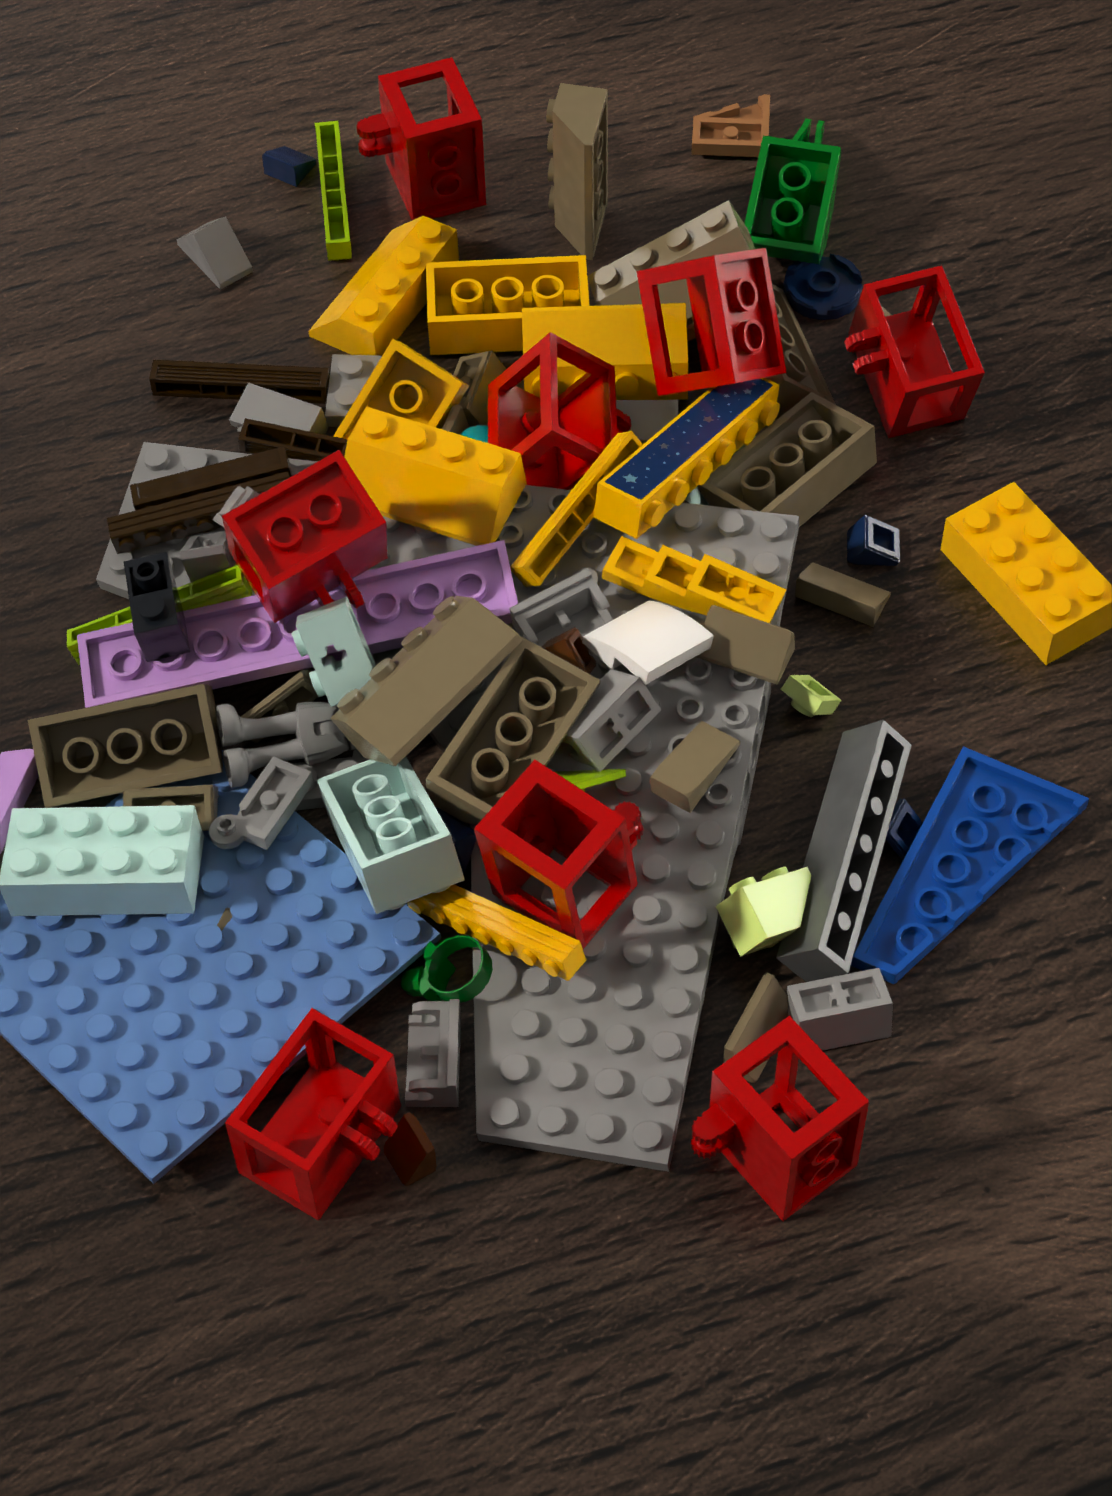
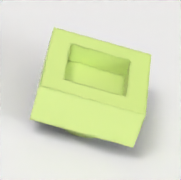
M790 675L781 688L784 693L792 698L791 705L809 717L814 715H831L841 702L840 698L810 675Z

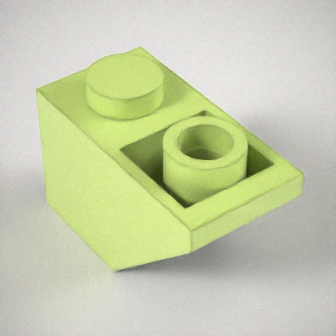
M781 867L763 876L760 882H756L754 877H749L729 888L731 895L719 903L716 908L740 957L774 946L801 927L811 880V873L808 867L788 872L786 867Z

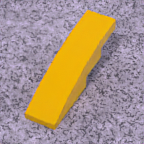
M623 536L620 537L602 571V579L643 596L706 616L710 607L716 605L771 623L786 593V589L707 554H704L702 560L699 561L665 545H662L659 552Z

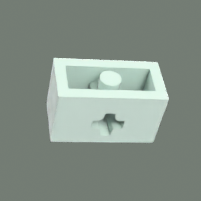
M347 596L297 616V630L292 632L297 650L301 657L309 655L315 669L309 672L318 697L326 695L330 706H335L347 693L354 689L360 690L371 679L369 674L376 666V663ZM334 645L337 651L344 649L342 660L336 661L332 655L325 657L328 646Z

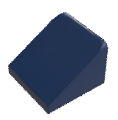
M286 146L266 151L262 155L264 174L295 187L299 185L317 163L315 158Z
M864 515L847 531V561L856 565L897 566L900 563L899 529Z

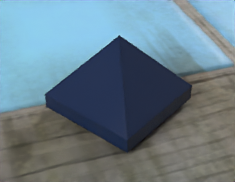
M904 798L899 799L894 807L885 839L902 861L923 824L922 820Z
M440 812L439 815L452 836L464 874L476 842L475 832L472 828Z

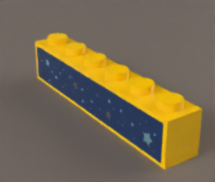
M760 378L709 388L597 483L594 518L636 539L651 526L656 527L669 510L675 505H681L694 488L705 484L711 473L719 466L726 465L736 451L743 445H749L762 428L766 425L770 426L775 421L780 409V404L777 402L780 385L767 378Z

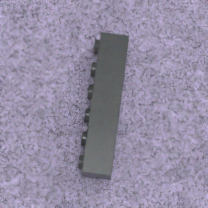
M884 720L842 733L803 868L808 867L811 873V880L801 927L781 940L776 959L805 982L849 973L912 746Z

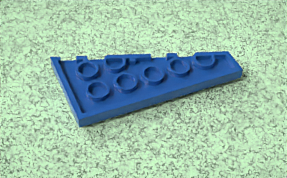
M963 746L853 955L851 966L862 971L879 968L885 981L891 984L897 983L1087 808L1089 798Z

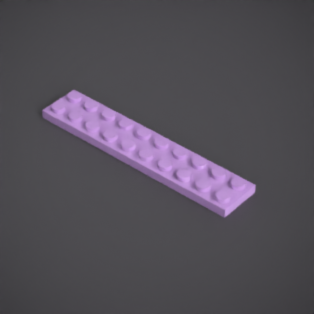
M504 540L366 570L352 579L361 592L365 604L357 609L352 604L351 607L371 654L402 648L401 642L414 629L418 627L424 628L435 617L433 615L434 609L448 597H472L506 624L512 623L509 608L518 604ZM340 586L328 592L334 601L346 597ZM257 595L186 610L183 612L190 652L150 662L146 661L134 635L133 623L78 634L77 641L85 708L199 684L211 685L212 689L312 668L313 664L309 655L301 657L292 637V632L297 630V616L321 606L317 600H314L276 623L273 622ZM330 645L325 657L332 655L336 661L342 660L344 649L337 651L334 645Z

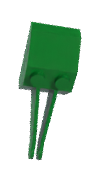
M805 118L804 123L792 140L763 135L744 224L749 230L755 249L766 248L768 257L820 264L826 248L833 213L841 147L821 144L825 121L818 120L814 143L808 142L812 120Z

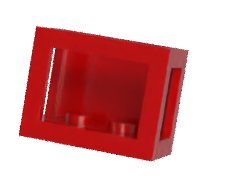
M450 57L378 76L381 113L369 116L368 118L364 117L356 125L357 135L362 137L358 143L359 153L369 158L375 155H385L386 164L411 220L421 216L435 219L486 205L482 118L453 58ZM443 77L447 85L449 116L416 124L400 88Z
M766 248L713 255L637 271L658 396L735 384L787 373ZM686 279L702 372L673 376L657 285Z
M943 266L864 284L848 332L849 337L846 338L844 344L847 351L855 352L857 355V360L853 363L855 373L858 375L864 374L888 438L965 419L985 372ZM920 286L912 310L885 317L879 302V296ZM940 299L968 367L966 370L952 372L932 322Z
M551 332L488 384V443L521 453L526 485L572 490L615 435L631 430L630 416L623 414V411L616 408L615 367ZM557 357L587 372L559 396ZM539 365L540 398L516 386Z
M340 450L222 515L229 552L274 623L314 600H317L320 606L334 602V599L331 598L328 592L339 586L344 591L345 596L348 597L350 604L357 609L364 605L365 602L352 579L388 558L386 521Z
M534 759L474 828L492 894L522 915L579 940L584 949L638 885L632 849L637 845V840H641L644 831L640 819L641 812L639 811V806L630 801H624L623 803L619 802V805L615 806V810H612ZM553 850L567 858L562 865L549 857ZM586 871L609 887L584 917L579 920L572 886ZM531 875L552 889L557 913L521 889Z
M311 1008L225 1122L239 1174L319 1221L362 1160L365 1158L367 1161L370 1160L372 1162V1160L376 1159L381 1150L375 1142L380 1135L383 1134L390 1137L398 1128L397 1122L393 1119L401 1108L394 1054ZM332 1038L373 1061L374 1066L365 1078L336 1062ZM305 1044L309 1069L264 1129L259 1132L248 1125L247 1120Z
M789 1015L712 1071L710 1107L702 1113V1117H697V1120H694L691 1149L694 1150V1154L704 1159L707 1157L711 1159V1156H716L717 1152H721L782 1221H785L858 1165L869 1100ZM778 1052L775 1082L761 1094H758L745 1080L744 1076ZM799 1059L837 1099L835 1103L820 1114L795 1088ZM780 1107L799 1129L793 1132L774 1112L775 1109Z

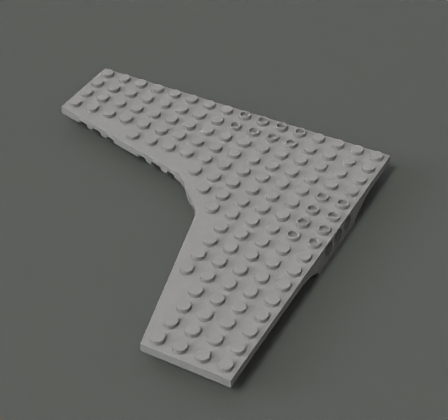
M143 442L119 515L135 511L130 490L131 484L252 454ZM288 458L292 476L318 462ZM525 486L496 542L505 541L510 566L571 490ZM682 503L679 506L675 505L663 516L661 522L656 527L651 526L638 539L593 518L540 586L525 587L511 571L517 600L520 603L588 568L610 605L606 609L613 620L650 600L673 607L703 626L706 615L684 610L643 596L602 579L603 568L620 537H626L659 552L662 545H665L699 561L702 560L704 554H707L787 590L800 526L799 516ZM383 516L387 526L388 558L368 570L470 548L476 545ZM221 527V528L213 529V530H211V531H209V532H201V533L194 534V535H200V534H206V533L224 531L225 528H224V527ZM190 536L117 554L110 538L96 578L100 589L129 599L124 561L163 552L168 553L177 588L191 583L180 556V551ZM785 595L770 624L780 627ZM513 623L507 624L514 629ZM402 648L372 654L376 665L386 658L392 659ZM590 650L597 663L590 675L600 680L611 668ZM509 655L429 733L443 753ZM697 657L688 660L645 685L661 711L604 768L625 769L626 777L585 788L587 794L612 810H615V806H618L619 802L630 801L635 803L636 806H639V811L641 812L640 819L644 831L641 840H637V845L632 849L638 885L583 949L586 958L584 964L567 981L558 976L553 977L537 966H529L513 955H505L498 948L489 944H481L492 959L493 971L483 991L474 997L476 1134L479 1141L669 1172L720 922V915L716 906L724 901L737 847L741 844L771 695L770 682ZM623 664L613 669L634 675ZM703 721L740 741V745L698 804L689 813L652 793L650 777L663 760ZM563 742L546 766L552 771L595 770L592 766L573 759L569 753L574 748L570 744ZM470 824V828L474 830L477 824ZM476 839L471 854V892L521 914L492 894ZM555 850L549 855L550 858L561 865L567 859ZM586 871L572 886L579 920L584 917L609 887ZM531 875L521 889L557 913L552 889ZM473 948L474 977L481 963V950L478 948Z

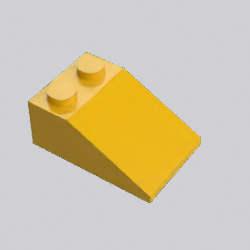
M392 339L333 437L348 439L366 406L442 429L451 407L459 404L470 385L404 343Z

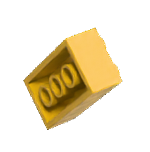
M586 255L426 263L430 355L481 353L492 350L493 352L523 351L522 308L590 306Z
M1015 482L1006 485L946 518L940 550L1045 665L1112 628V585Z

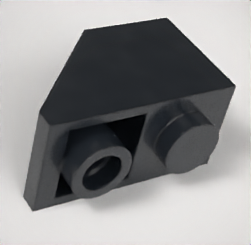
M163 552L124 561L134 635L146 661L150 662L190 652L185 616L168 553Z

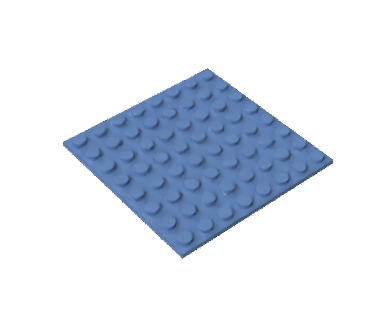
M223 761L222 773L149 788L215 785L218 787L219 793L217 817L226 814L237 815L239 813L240 802L257 779L249 774L248 782L245 785L231 788ZM123 793L105 807L123 806ZM295 811L268 850L246 841L232 849H221L213 844L209 831H203L204 842L193 914L11 916L0 891V1035L153 1184L225 1124L226 1120L311 1008L342 1024L423 955L425 947L430 941L435 944L441 939V934L406 904L401 908L386 910L376 914L347 855ZM228 907L230 908L232 918L221 931L217 924ZM305 1044L284 1072L307 1054Z

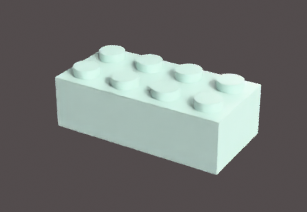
M407 757L403 758L396 766L369 759L316 779L330 823L376 914L386 910L401 908L407 902L430 893L445 891L451 885L465 880L452 836Z
M195 806L12 808L0 872V891L11 916L193 914L204 835Z

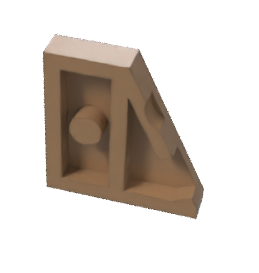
M770 95L758 96V104L740 109L738 103L723 107L716 112L709 111L693 116L692 155L759 157L763 135L769 136Z

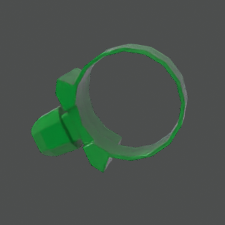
M456 935L445 939L437 946L430 941L425 947V965L412 967L402 973L401 987L408 995L413 997L424 996L428 1001H450V999H459L460 1003L469 1001L481 993L488 984L493 971L492 959L486 949L470 936ZM466 947L480 949L481 963L471 981L459 989L445 991L449 978L457 969L447 957L455 951Z

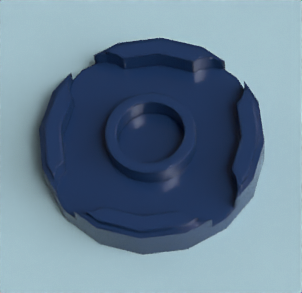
M831 253L829 257H822L820 264L794 261L787 268L783 284V291L792 309L805 317L817 320L837 319L849 314L857 306L863 289L861 272L857 267L844 257Z

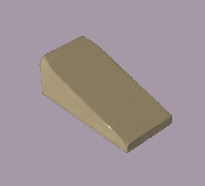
M701 721L651 775L652 793L691 813L737 750L740 741Z

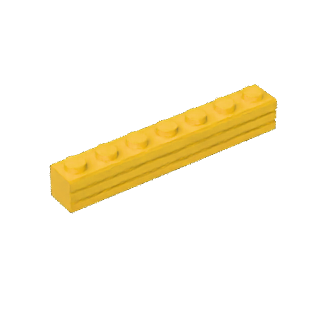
M632 431L615 435L510 566L513 574L525 587L540 586L594 518L597 483L643 445Z
M451 885L445 891L430 893L407 902L408 907L417 914L422 913L431 917L438 924L444 923L462 935H470L481 944H489L498 948L503 954L513 955L529 966H537L553 977L558 976L569 981L586 961L579 940L457 885Z

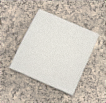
M649 600L583 636L582 643L611 669L623 664L631 673L640 677L646 685L710 649L714 635L681 611Z

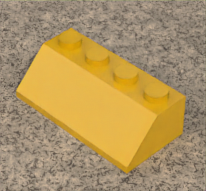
M421 216L392 229L308 331L309 337L351 355L382 356L392 339L398 340L427 303L426 263L459 261L457 229L426 216Z
M686 303L661 304L673 376L688 374ZM642 304L522 308L523 355L551 332L615 367L616 400L688 399V391L658 396ZM557 357L558 396L587 373ZM540 365L524 378V390L539 398Z
M367 406L347 440L344 458L382 516L476 546L496 542L527 484L521 453Z

